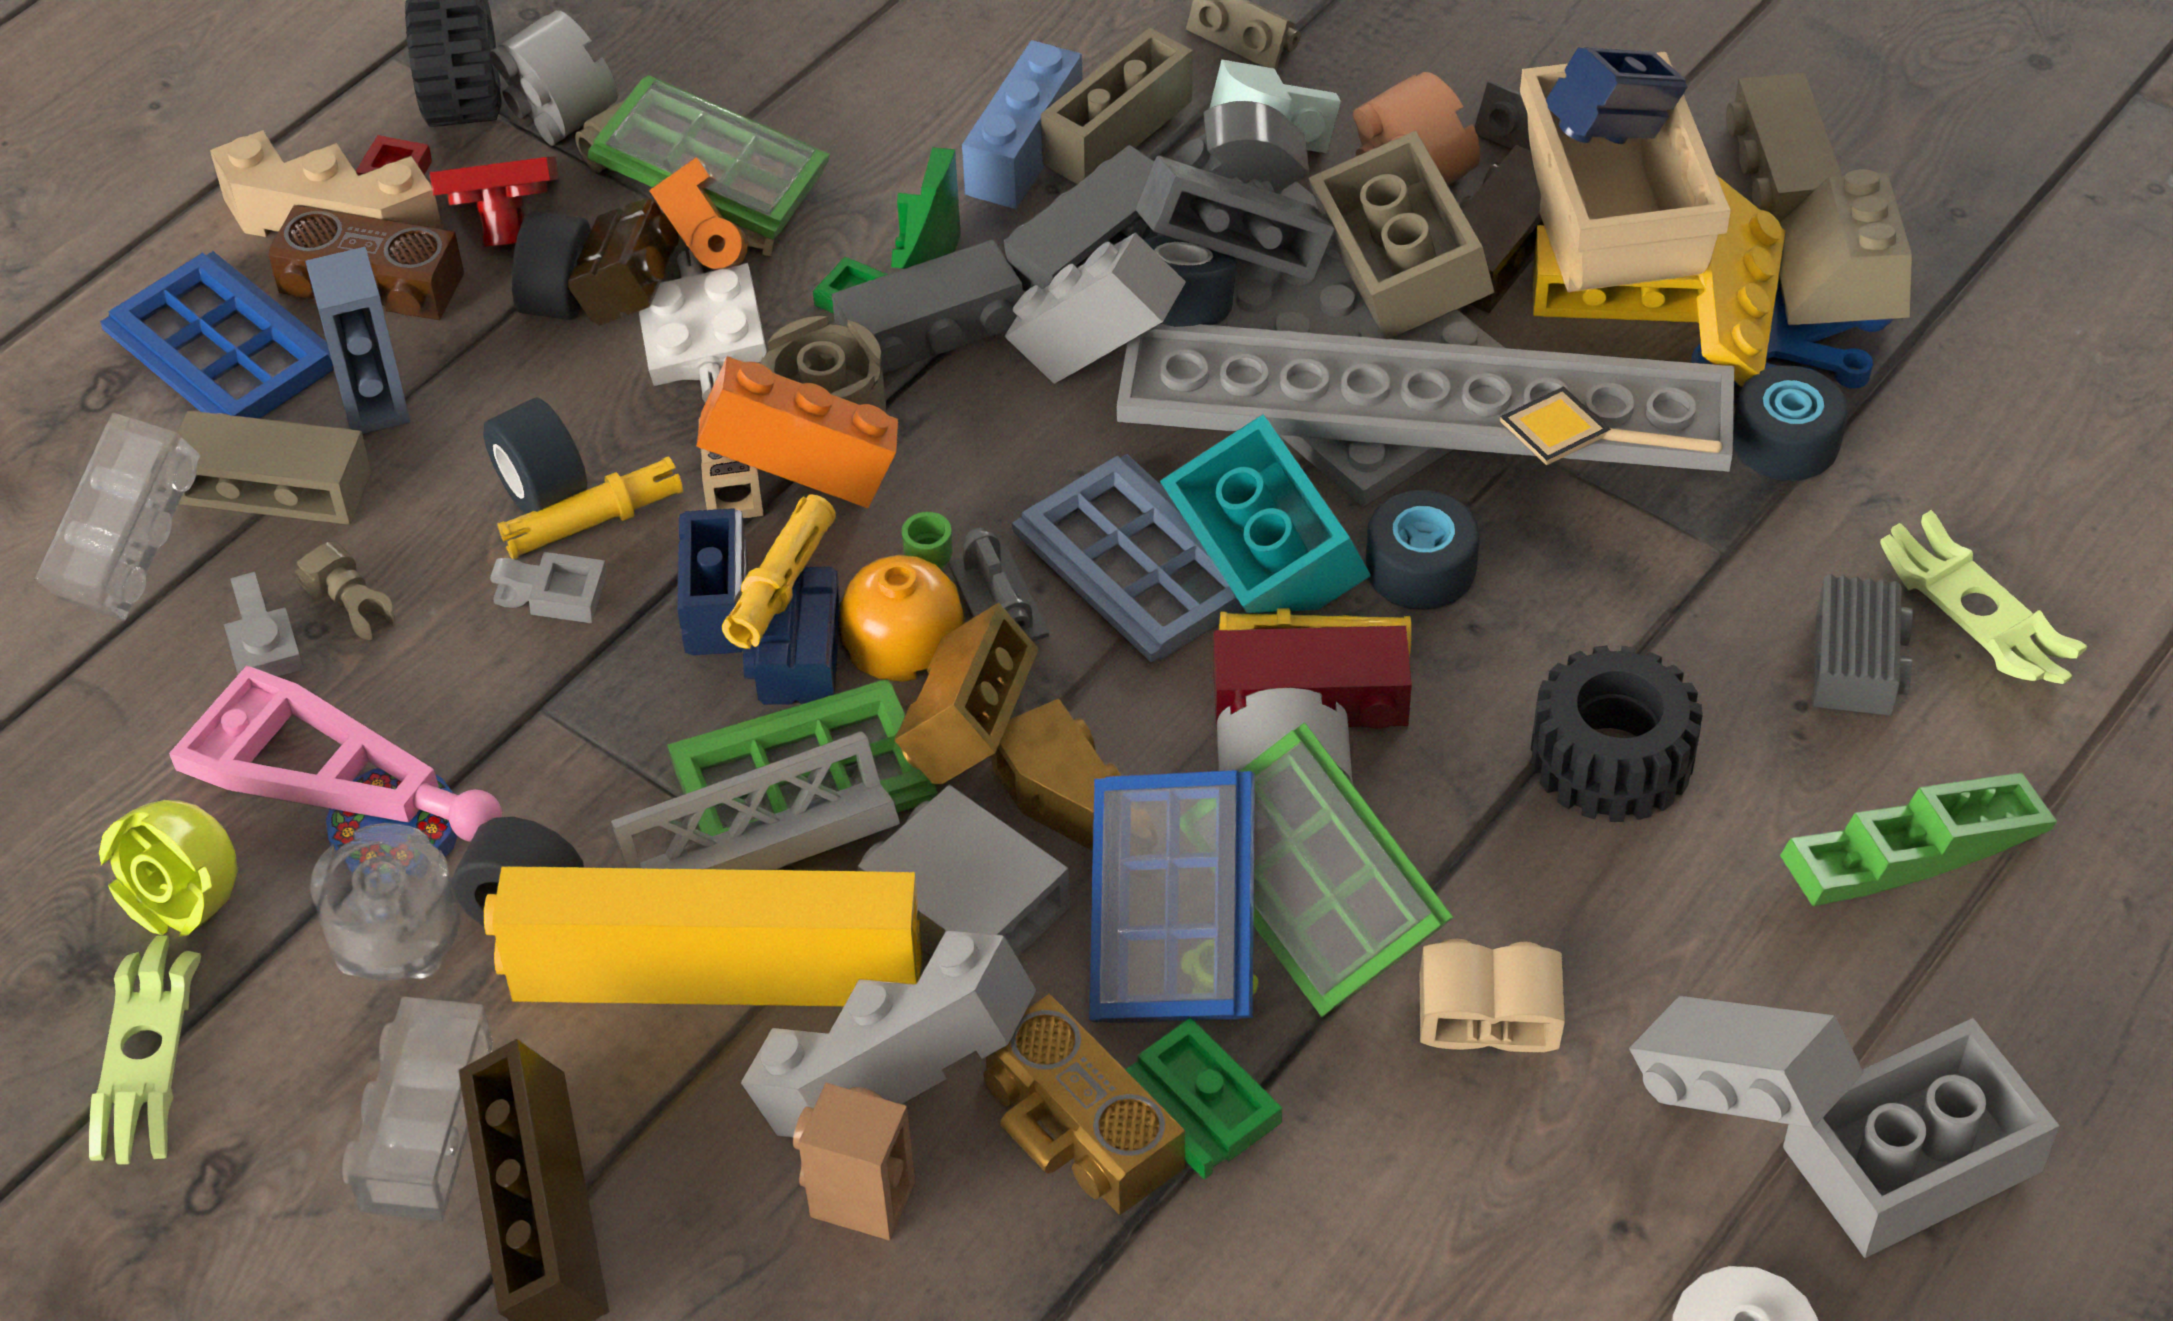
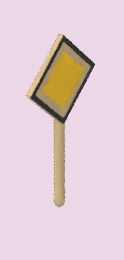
M1564 386L1500 416V422L1545 465L1551 464L1600 439L1719 453L1723 449L1722 443L1715 440L1609 428Z

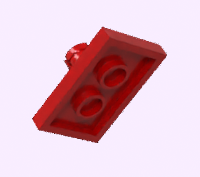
M556 156L429 172L433 196L447 194L449 205L477 202L483 230V247L516 243L524 220L522 196L547 192V180L559 178Z

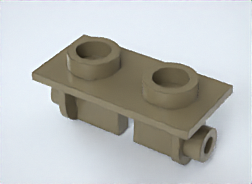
M1193 0L1186 30L1263 67L1275 68V70H1277L1281 52L1285 49L1290 52L1298 46L1301 38V33L1295 30V24L1289 19L1248 0Z

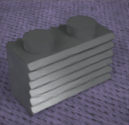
M1829 574L1824 577L1816 613L1813 707L1892 715L1897 694L1908 695L1910 688L1912 657L1900 656V645H1909L1913 609L1901 607V584L1897 581L1888 584L1884 579L1874 582L1871 578L1862 581L1859 577L1849 580L1845 575L1836 578L1834 575Z

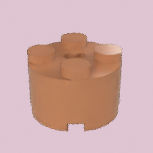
M1422 72L1417 76L1415 74L1404 79L1353 111V118L1362 144L1356 150V156L1416 130L1447 186L1478 166L1480 161V145L1473 124L1463 128L1455 113L1464 107L1457 95L1443 80L1430 72Z

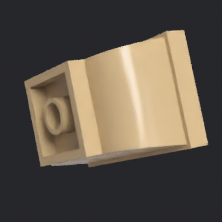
M1666 52L1657 53L1672 67ZM1568 64L1522 69L1520 93L1528 113L1530 149L1541 193L1540 215L1567 291L1612 287L1702 274L1710 263L1718 234L1727 233L1731 210L1684 94L1674 109H1667L1666 112L1669 117L1655 139L1628 138L1624 144H1617L1605 137H1593L1589 143H1582L1565 134L1559 127L1560 119L1547 108L1546 98L1559 77L1566 78L1567 75L1564 69Z

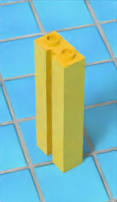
M501 867L497 894H488L484 906L486 935H495L496 937L494 951L495 970L499 975H506L512 1002L845 1006L859 979L916 985L921 977L923 948L920 920H917L918 897L915 872Z

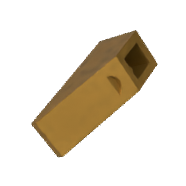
M1058 698L1009 719L996 753L991 755L992 769L1022 814L1093 851L1094 779L1121 776L1114 764L1108 763L1105 765L1096 753L1095 742L1087 724L1081 718L1074 720ZM1132 805L1131 856L1154 855V846L1159 843L1156 827L1144 809L1141 808L1136 811ZM1154 870L1131 871L1144 879L1154 875Z

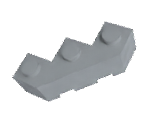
M946 931L916 985L859 979L829 1034L772 1028L741 1084L776 1135L794 1137L795 1127L801 1112L806 1106L815 1107L825 1083L847 1089L863 1087L876 1092L885 1100L889 1099V1101L903 1104L946 1080L947 1078L943 1072L945 1067L974 1051H977L981 1059L1008 1045L1036 989L1005 936Z

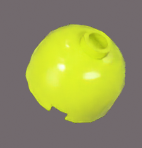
M163 800L148 803L132 810L115 821L102 836L99 850L101 865L111 860L112 870L117 878L108 885L113 897L133 920L152 933L164 935L168 932L169 926L181 932L178 937L187 936L205 924L231 896L238 873L233 844L223 826L214 817L195 804L180 800Z

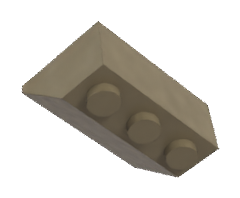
M1859 169L1850 171L1845 176L1828 177L1780 222L1781 227L1786 231L1778 281L1788 325L1910 318L1912 253L1888 173H1877L1872 170Z

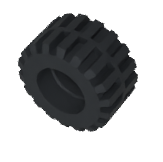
M406 0L405 22L413 84L420 113L428 126L438 127L497 120L502 105L500 73L496 70L491 60L490 51L496 48V41L488 0Z
M1608 645L1593 647V654L1586 655L1580 650L1568 656L1567 665L1557 663L1549 671L1548 680L1542 681L1536 702L1530 749L1532 751L1531 763L1534 773H1541L1540 784L1547 793L1557 791V802L1568 810L1576 805L1582 808L1581 816L1596 819L1597 814L1609 815V822H1624L1625 815L1633 814L1637 820L1651 817L1653 807L1662 811L1666 810L1674 804L1675 794L1683 795L1688 787L1690 775L1693 774L1701 731L1702 704L1696 703L1698 692L1693 683H1682L1684 672L1675 665L1663 666L1661 664L1662 657L1652 652H1649L1646 656L1635 653L1636 647L1621 646V651H1610ZM1614 728L1629 732L1637 737L1615 738L1595 730Z

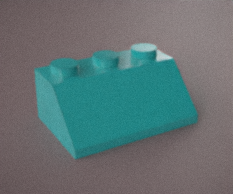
M1264 414L1160 480L1162 486L1246 613L1277 612V608H1290V611L1319 610L1371 576L1351 538Z

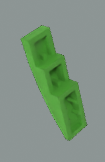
M2015 773L1919 787L1908 805L1856 812L1842 831L1790 838L1780 856L1812 906H1818L1872 895L1940 875L1990 857L2051 831L2057 821L2024 774Z

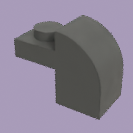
M1254 101L1227 102L1203 112L1206 133L1198 138L1191 139L1173 154L1174 161L1230 179L1237 177L1245 184L1253 178L1259 182L1268 180L1276 194L1310 173L1305 134L1280 111L1266 104Z

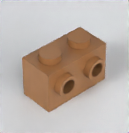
M825 1083L815 1107L806 1106L801 1112L793 1137L794 1148L800 1150L802 1166L799 1183L800 1186L806 1187L810 1217L890 1241L915 1184L907 1106L885 1100L876 1092L863 1087L847 1089Z

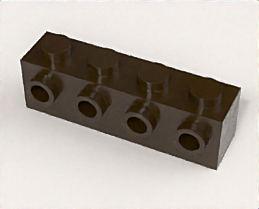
M515 1039L458 1070L498 1313L509 1321H594L609 1313V1307L565 1073L524 1043Z

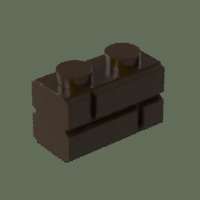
M646 197L627 204L624 211L617 208L597 216L577 260V266L574 267L568 280V288L590 320L599 326L621 318L623 312L630 315L649 308L660 282L665 276V270L675 247L678 245L679 235L668 217L662 213L655 200Z

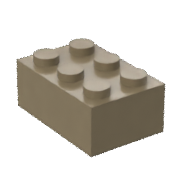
M1416 130L1309 177L1318 210L1335 227L1331 240L1384 339L1395 337L1494 293L1483 247Z

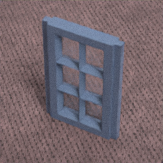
M1128 454L1121 458L1118 455L1023 511L1021 517L1012 522V531L1150 662L1158 658L1163 660L1217 626L1220 620V611L1237 613L1244 609L1164 487Z

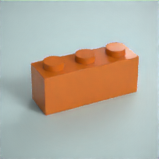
M727 356L701 412L696 447L869 508L896 454L898 419L887 415L876 406L870 404L859 405L832 395L825 388L817 384H802L775 374L760 363L742 362Z

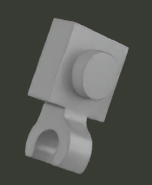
M544 552L540 566L522 563L511 558L496 559L490 579L492 583L498 584L493 598L494 603L497 605L516 608L523 606L529 601L531 615L592 623L607 576L605 560Z
M255 572L230 578L242 619L224 624L237 674L246 665L277 677L304 669L286 607L267 612Z

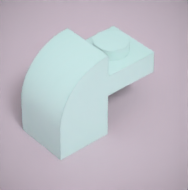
M1221 60L1209 109L1233 101H1254L1266 104L1280 111L1305 134L1307 150L1327 153L1341 100L1337 93L1283 84L1275 68Z

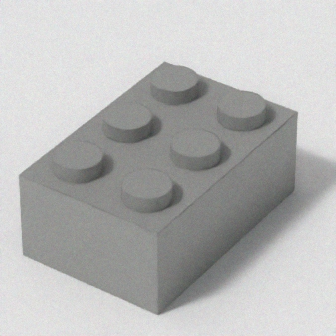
M1971 1018L1863 1069L1864 1073L1814 1128L1788 1124L1783 1144L1786 1153L1863 1257L1867 1258L2043 1172L2060 1125L1975 1019Z

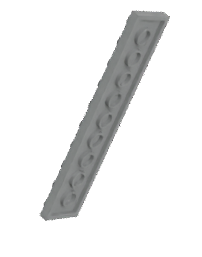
M1158 324L1127 342L1117 400V422L1237 431L1264 414L1278 435L1536 456L1500 422V416L1564 386L1609 428L1715 440L1722 443L1723 449L1719 453L1600 439L1563 458L1729 472L1733 452L1734 366L1204 324L1181 327Z

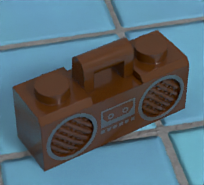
M298 205L292 207L272 242L268 254L279 293L315 299L305 261L366 247L381 304L385 306L387 312L434 320L441 319L464 275L455 231Z

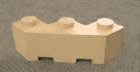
M263 130L249 136L237 138L230 143L210 150L224 201L246 234L267 237L270 230L279 232L294 205L442 229L432 186L412 156L358 176L337 143L311 151L304 156L283 163Z

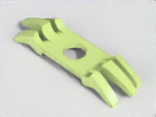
M1932 510L1923 514L1921 523L1936 557L1922 547L1901 523L1892 527L1891 533L1893 537L1889 534L1881 539L1880 544L1888 560L1909 591L1914 588L1920 590L1977 640L1993 656L1997 670L2029 681L2044 679L2064 684L2072 679L2073 675L2069 671L2054 663L2046 655L2073 659L2080 656L2087 649V646L2081 641L2056 632L2040 610L2032 613L1973 561L1972 550L1960 546L1949 537L1937 515ZM1971 593L1984 594L1995 601L1998 609L1991 615H1975L1963 607L1961 599ZM2031 635L2034 636L2036 645H2035V643L2033 642V640L2031 639V637H2030Z
M168 935L156 936L146 949L142 960L139 952L127 955L116 971L114 977L115 1002L97 1093L92 1094L89 1126V1158L91 1161L104 1160L108 1125L113 1103H115L114 1142L116 1163L130 1164L137 1120L144 1102H147L151 1154L154 1159L167 1158V1122L169 1109L173 1101L171 1085L184 1010L189 1009L191 980L201 960L200 953L187 950L175 960L169 971L171 991H164V971L170 942ZM138 973L140 979V992H133L135 979ZM150 1030L162 1036L160 1048L150 1057L131 1059L123 1054L125 1042L137 1032Z

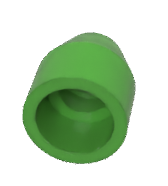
M921 512L909 517L903 524L902 542L904 555L920 557L935 564L944 572L953 554L952 530L949 521L938 513Z

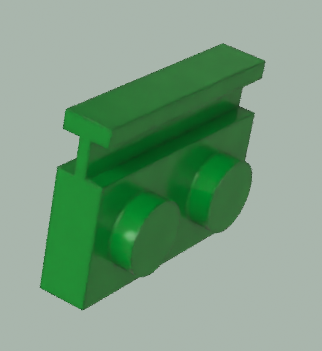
M1191 1017L1138 1054L1137 1061L1125 1069L1185 1130V1161L1204 1180L1213 1174V1168L1223 1160L1231 1161L1282 1123L1283 1108Z

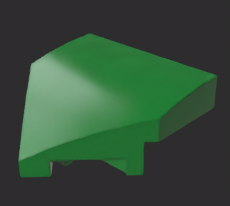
M932 147L921 187V195L898 193L897 207L900 234L895 240L896 248L892 249V268L906 269L955 252L961 235L955 149Z

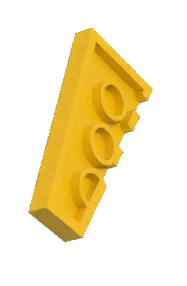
M1717 176L1731 212L1727 233L1718 234L1710 263L1707 269L1698 275L1705 288V292L1697 297L1702 356L1713 365L1734 366V381L1743 387L1748 379L1765 370L1786 230L1781 227L1778 220L1771 213L1758 209Z

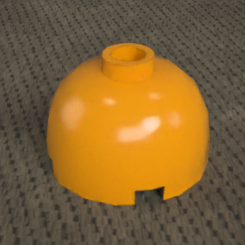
M906 555L879 558L862 567L844 589L838 618L842 645L850 652V661L859 670L875 678L900 682L917 679L916 671L928 668L940 640L965 623L956 585L935 564L920 557Z

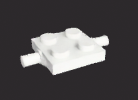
M689 250L691 266H689L685 251H682L677 257L681 279L661 282L651 306L639 311L648 368L653 385L657 386L678 380H700L702 399L706 403L727 356L742 362H761L762 357L764 358L767 353L748 263L704 273L702 264Z

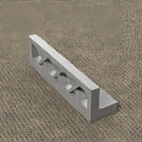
M861 731L612 820L611 824L625 868L775 870L896 826L900 822L893 799L880 784L868 738ZM854 755L856 756L863 780L862 783L840 791H834L821 785L832 763ZM811 771L808 778L801 776V774ZM786 780L802 788L790 809L774 814L758 807L770 785ZM748 794L745 800L738 798L739 796ZM815 794L821 796V798L812 800ZM724 803L739 810L729 830L712 837L695 829L706 808ZM686 816L682 823L675 820ZM752 816L759 819L757 821L749 823ZM656 826H661L676 833L665 854L643 862L639 861L631 835ZM689 839L696 842L686 846Z

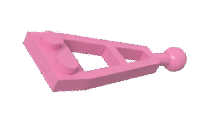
M247 665L169 753L177 771L226 790L408 823L419 810H423L449 820L454 833L461 839L471 842L480 825L493 818L502 817L501 806L490 793L474 789L456 795L438 788L439 785L434 769L302 686ZM292 714L341 744L317 775L251 762ZM370 762L401 781L396 789L353 782V780L365 765Z

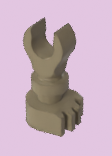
M335 541L323 543L299 559L297 565L300 568L295 570L297 583L314 600L322 599L329 595L337 605L345 606L350 616L352 629L356 635L363 639L373 640L371 626L364 618L369 613H380L393 627L395 626L392 601L383 592L372 590L366 586L364 578L356 571L357 563L340 543Z

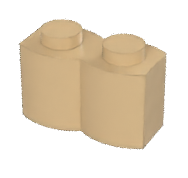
M1448 939L1440 943L1423 946L1419 974L1421 1043L1437 1048L1454 1050L1477 1049L1487 1046L1513 1052H1547L1559 1049L1565 1023L1561 952L1541 947L1532 942H1517L1492 950L1481 945L1472 944L1464 939Z

